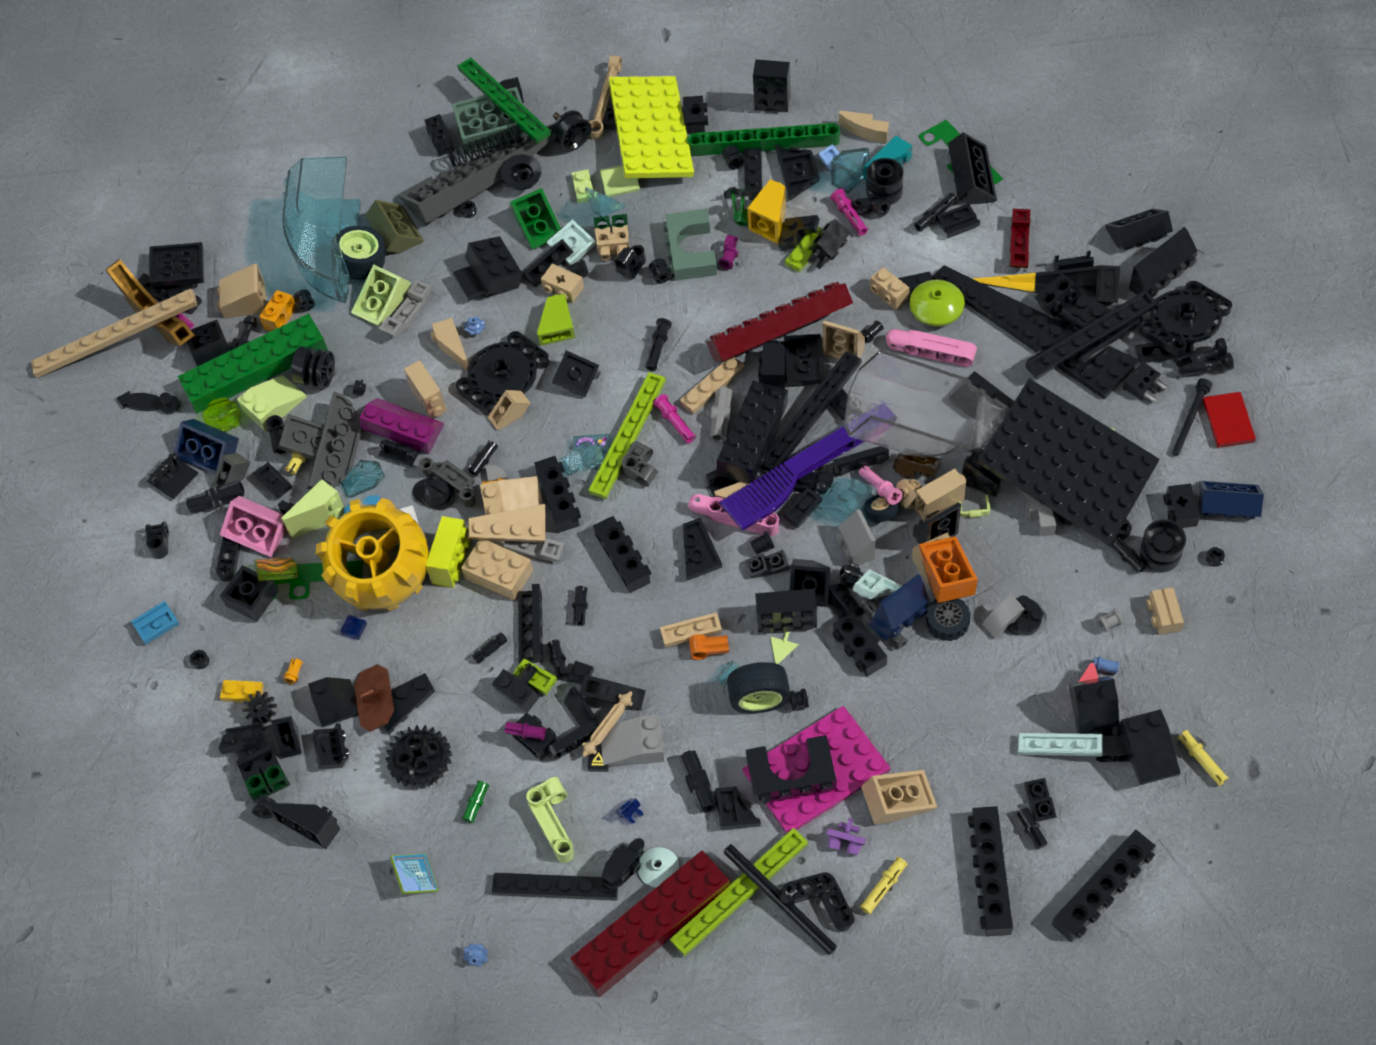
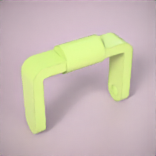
M985 495L987 509L962 511L961 505L960 516L975 518L989 515L990 503L988 495Z

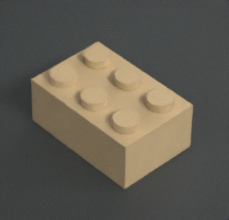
M479 539L461 568L466 580L513 601L516 600L518 592L522 590L533 572L531 559Z

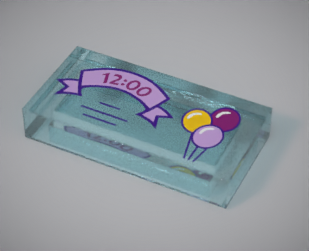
M610 434L573 436L574 455L608 453L611 447Z

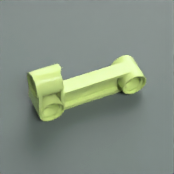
M552 777L528 790L526 798L529 809L532 811L557 860L561 863H568L574 857L573 844L551 807L565 800L567 793L559 778ZM536 797L541 798L538 802L532 801ZM562 848L569 849L566 853L559 852Z

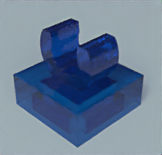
M348 615L340 633L341 635L359 640L367 622L358 617Z
M630 798L616 811L620 818L627 819L631 824L635 823L632 818L634 812L638 816H643V812L637 809L641 804L636 798Z

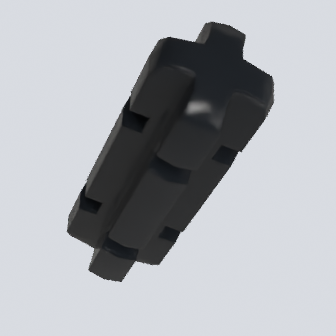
M498 633L495 639L492 638L480 648V651L477 650L472 654L473 659L477 663H481L485 660V656L488 657L499 648V645L502 646L506 643L507 638L503 633Z

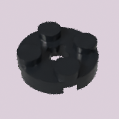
M1022 595L1016 599L1023 606L1024 611L1022 613L1026 614L1027 619L1017 618L1006 629L1015 635L1025 634L1027 636L1035 633L1040 628L1043 612L1038 603Z

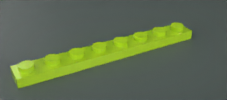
M651 372L648 373L588 490L589 494L607 500L622 470V459L629 451L631 445L637 440L654 407L653 402L659 397L666 383V377Z
M793 828L753 865L770 880L808 846V841ZM743 873L670 939V942L684 957L687 956L760 888Z

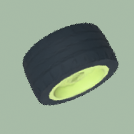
M356 225L342 229L335 235L332 244V261L335 269L346 278L353 280L367 279L373 264L380 268L384 266L386 252L384 239L376 230L367 226Z
M757 662L747 664L732 671L727 678L731 706L734 710L741 713L756 714L773 711L785 705L790 698L786 671L783 666L776 663Z

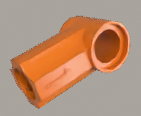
M696 634L689 637L690 656L694 660L705 659L708 655L729 653L727 635L706 637L702 634Z

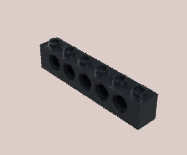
M998 806L972 808L971 815H968V826L973 828V835H970L971 848H975L976 855H973V867L978 869V875H975L976 888H980L981 896H977L978 908L983 911V916H980L981 930L985 929L986 937L1012 935L1013 924ZM987 828L990 832L984 834L979 829ZM989 848L992 850V853L986 854L982 849ZM992 868L995 873L988 874L984 869ZM994 888L998 893L989 894L987 889ZM995 908L999 910L1000 914L993 915L989 910Z
M1135 829L1053 918L1052 926L1071 942L1076 937L1080 939L1087 931L1085 927L1090 922L1094 924L1101 916L1099 912L1102 908L1105 907L1107 909L1114 902L1113 896L1117 892L1121 894L1127 888V881L1131 877L1135 879L1142 871L1140 867L1144 863L1149 864L1155 857L1153 852L1156 845ZM1128 854H1134L1138 859L1132 860L1128 857ZM1114 869H1121L1124 871V874L1118 875ZM1106 883L1111 889L1105 890L1100 884ZM1093 898L1097 901V904L1091 905L1087 902V899ZM1079 913L1084 919L1077 920L1073 917V914Z

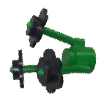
M728 188L723 193L724 198L732 199L733 221L737 225L747 226L748 211L744 209L745 197L753 201L759 192L748 194V191L744 189ZM741 196L740 209L737 212L735 198Z

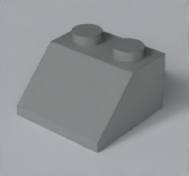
M858 509L838 526L836 538L839 545H843L845 549L844 555L846 560L860 565L875 559V539L861 510Z

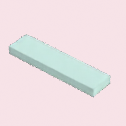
M1019 733L1018 754L1102 756L1103 736L1102 734Z

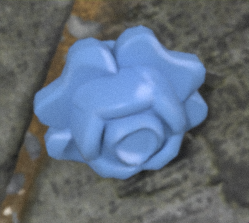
M477 316L470 317L464 323V330L471 335L480 334L485 329V321Z
M471 943L469 947L464 948L465 955L463 959L468 961L469 965L482 966V963L488 960V950L483 949L484 946L482 944Z

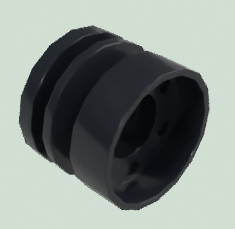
M305 346L298 347L291 365L293 382L307 386L311 383L314 387L326 389L332 381L335 370L333 352L322 349L315 351L314 348Z

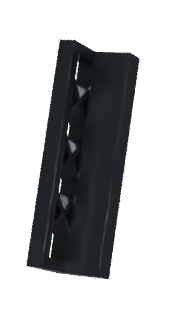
M532 584V591L518 592L519 664L523 659L531 663L543 662L542 591L540 584ZM523 597H532V603L526 606L523 603ZM528 612L532 614V621L529 624L523 620V617ZM528 630L532 632V639L529 641L523 638V635ZM530 647L533 650V657L523 658V652Z

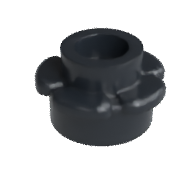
M363 379L361 381L355 380L353 394L360 397V394H364L366 389Z

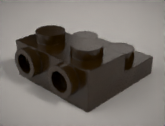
M905 448L895 458L892 469L903 478H914L916 472H920L919 474L922 476L930 477L935 475L942 458Z

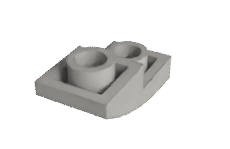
M1009 595L982 624L994 638L1000 637L1007 626L1017 620L1024 611V608L1013 595Z

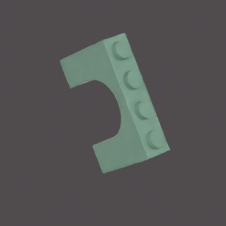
M707 208L665 214L666 221L663 222L664 232H668L665 240L666 246H670L667 253L668 260H672L669 267L670 273L674 274L675 281L717 275L714 250L690 253L679 247L680 242L689 236L710 233Z

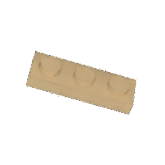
M717 612L660 627V632L666 648L689 642V637L696 634L708 637L722 633V628Z

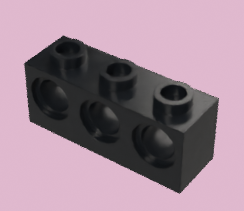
M854 612L833 623L832 634L835 640L843 644L845 653L848 657L852 656L860 672H864L868 677L887 665V655ZM844 629H850V630H852V631H850V632H844L843 630H844ZM857 643H860V644H862L863 646H861V647H856V646H854V645L857 644ZM872 658L874 661L867 662L866 659Z

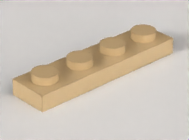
M734 356L726 359L680 399V404L689 412L695 414L715 396L716 389L727 386L743 372L745 365Z

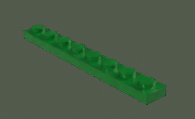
M471 57L457 65L458 70L536 143L551 135L550 130Z

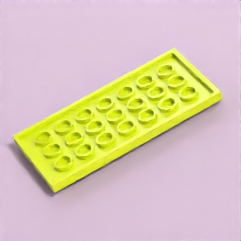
M676 76L609 77L624 177H693L694 168L687 142V132L684 126Z

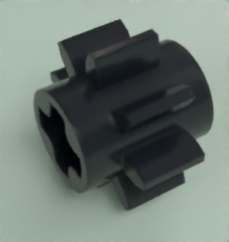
M850 562L849 566L843 565L841 567L838 577L841 579L842 585L851 588L852 584L855 585L863 576L859 565Z

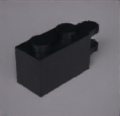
M836 218L826 223L809 246L812 253L808 260L812 262L818 257L820 260L816 267L818 269L822 268L829 259L833 260L838 255V249L847 243L848 240L846 238L850 232Z

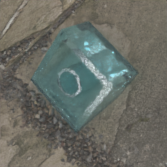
M869 149L845 150L834 156L831 161V185L838 189H843L845 193L849 194L863 178V167L869 162Z
M835 478L818 509L844 522L856 510H862L873 488L857 479Z

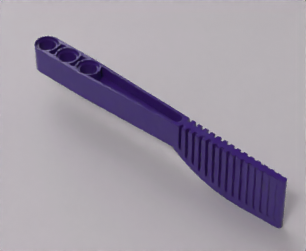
M880 404L785 461L783 465L780 464L775 470L772 469L770 473L767 472L766 475L759 477L758 480H754L753 483H749V485L741 488V490L723 499L719 504L743 531L778 510L792 494L798 479L889 428L896 421V417L884 404Z

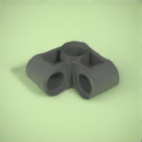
M635 441L622 459L623 474L640 485L648 487L659 472L652 465L648 464L653 454V449Z

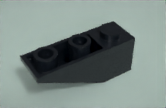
M584 675L580 694L617 704L620 702L619 694L623 695L631 691V702L633 703L631 707L641 710L646 690Z

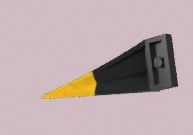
M1099 265L973 279L982 284L1040 293L1063 273L1075 282L1081 293L1099 303H1118L1120 266Z

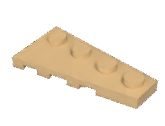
M545 504L469 518L468 539L544 543Z

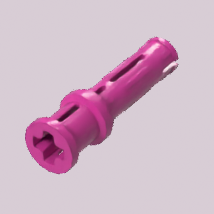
M843 189L835 190L830 198L837 204L838 210L845 214L859 236L866 234L868 228L852 207L853 203L846 197L845 191Z
M666 394L657 397L653 405L662 412V417L671 422L687 444L693 442L696 435L679 416L676 406L669 402Z

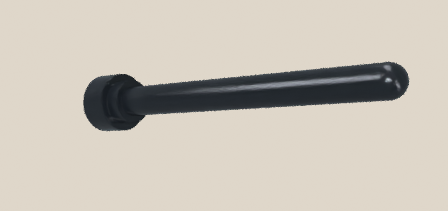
M1198 379L1195 386L1197 394L1173 448L1172 454L1174 456L1180 454L1202 399L1212 388L1213 384L1208 379Z

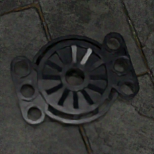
M1189 281L1185 285V290L1170 291L1155 300L1157 306L1150 311V319L1141 321L1139 333L1169 353L1180 356L1186 352L1187 343L1201 342L1215 335L1220 328L1222 316H1227L1231 313L1232 302L1200 282ZM1189 288H1196L1198 291H1190ZM1203 297H1211L1212 300H1206ZM1220 305H1224V306H1226V307H1228V308H1227V309H1221V308H1219V306H1220ZM1149 326L1152 330H1145L1143 327ZM1163 335L1167 339H1160L1158 336ZM1178 344L1181 345L1182 348L1178 349L1173 347V345Z
M513 331L508 334L507 342L486 346L472 358L468 368V378L463 377L456 381L457 392L482 413L489 416L493 408L489 410L485 406L489 403L496 405L505 390L522 391L525 394L533 386L537 369H543L549 365L548 353L522 333ZM513 338H520L518 343L511 342ZM527 347L533 348L530 353L523 351ZM539 357L546 358V360L541 363L536 361ZM462 384L469 385L465 390L460 389ZM477 393L482 395V397L477 400L472 398L473 395Z

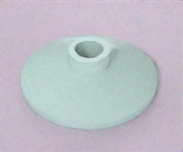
M655 847L647 850L641 856L640 863L642 865L638 874L646 885L656 888L679 869V861L676 855L669 849ZM656 862H660L662 864L658 868L654 866Z

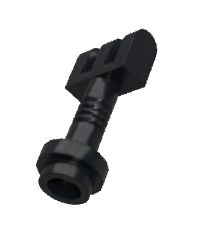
M251 315L244 318L245 328L241 338L233 339L230 350L250 342L247 340L252 328L257 327V318Z

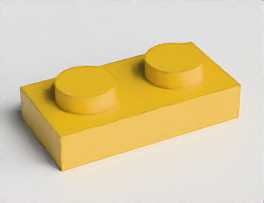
M223 680L220 699L221 701L228 702L251 701L248 695L253 694L255 696L256 691H260L262 695L264 685L262 682Z

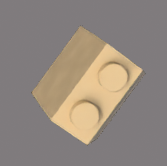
M252 264L220 279V287H217L220 301H217V308L224 318L261 314L266 307V284L258 264Z

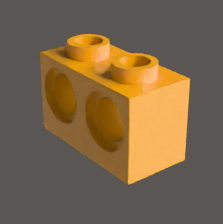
M279 290L275 291L259 316L265 330L273 331L287 324L297 308L292 295Z

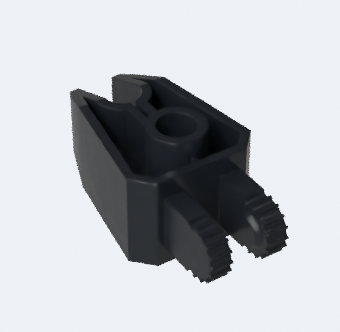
M635 838L629 845L623 843L613 851L611 857L605 863L602 873V884L610 889L620 887L640 870L642 865L640 858L644 854V840Z

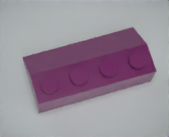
M379 398L368 402L359 417L361 429L426 454L430 453L444 426L443 422Z

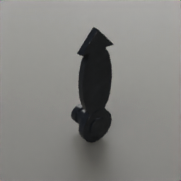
M130 391L117 397V400L124 409L127 405L135 410L154 411L160 409L165 414H172L180 406L179 400L168 392L162 393L159 397L149 393L130 394Z

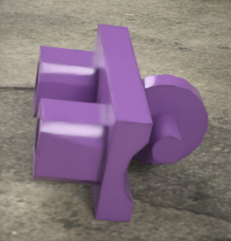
M849 818L847 823L839 822L838 828L845 829V833L829 828L827 831V835H829L828 847L839 850L842 839L849 840L847 852L856 855L859 854L862 844L865 845L866 839L850 834L851 831L859 833L860 827L853 825L854 819Z

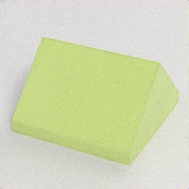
M623 165L599 169L606 198L640 191L638 178L624 177Z

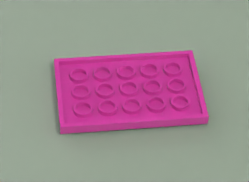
M844 705L767 753L770 768L777 777L783 780H796L804 776L810 767L806 739L827 735L836 776V788L826 793L819 791L813 792L809 796L796 795L787 800L774 799L769 803H765L786 834L793 828L796 830L800 829L862 789L861 786L872 776L884 775L890 771V766ZM747 765L742 768V772L751 783Z

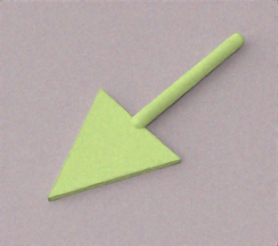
M785 632L783 640L771 637L776 664H779L799 645L787 641L789 632Z

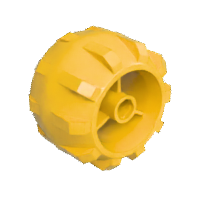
M381 498L377 504L364 505L360 499L350 501V511L343 514L339 519L330 515L325 521L330 530L325 538V542L316 544L315 554L322 560L324 572L322 577L341 599L354 605L359 610L367 612L369 609H388L389 611L397 609L399 604L408 600L413 594H418L423 588L421 584L427 573L426 563L429 556L425 534L412 516L396 508L391 500ZM375 529L388 530L378 540L372 536H364L358 540L357 544L353 543L365 532ZM400 542V549L395 562L387 571L382 573L381 569L387 565L389 560L388 552ZM348 552L359 555L371 568L373 578L359 579L350 575L347 567Z

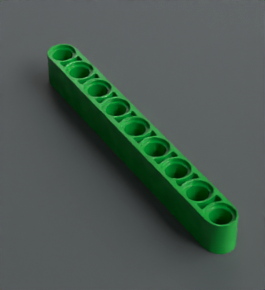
M836 123L701 132L690 134L687 137V142L692 156L719 155L730 145L737 146L740 153H744L746 148H761V151H774L777 144L780 145V148L790 149V147L798 149L829 147L832 144L834 146L839 144L840 127Z

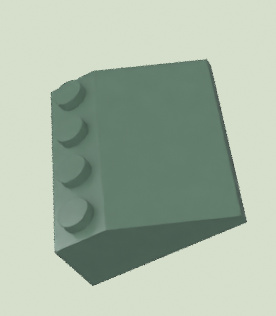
M517 87L506 89L522 104ZM486 95L452 104L462 143L465 145L468 153L471 152L469 142H471L474 150L477 151L475 139L478 141L481 149H484L482 137L488 147H490L488 134L496 146L495 132L503 144L501 130H503L507 140L510 142L507 128L510 129L516 140L513 125L517 126L521 137L527 136Z

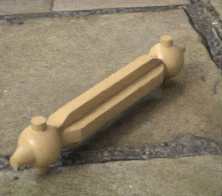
M631 691L627 694H619L620 702L612 707L591 735L590 742H583V757L592 753L596 754L595 746L603 741L624 713L625 706H632Z

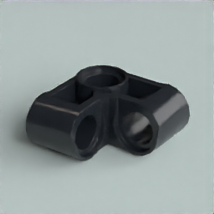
M634 245L631 248H623L614 259L616 272L634 279L646 263L644 247L642 245Z

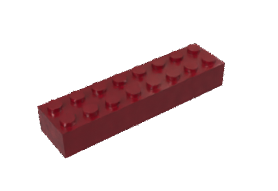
M838 281L823 286L824 290H813L807 293L808 297H797L791 300L792 304H781L775 307L776 311H765L759 314L760 318L758 319L757 317L749 318L742 322V326L740 324L727 328L726 333L718 332L711 335L710 340L706 341L714 362L729 359L853 304L846 283L839 284Z
M701 850L570 958L572 965L600 998L670 940L730 886L729 879Z

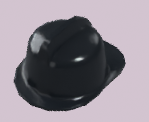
M424 478L417 482L413 488V496L417 501L436 510L449 508L455 500L454 490L440 479Z

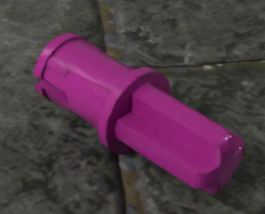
M507 722L504 732L506 734L522 736L523 739L529 737L544 740L546 728L530 726L528 723L524 725Z

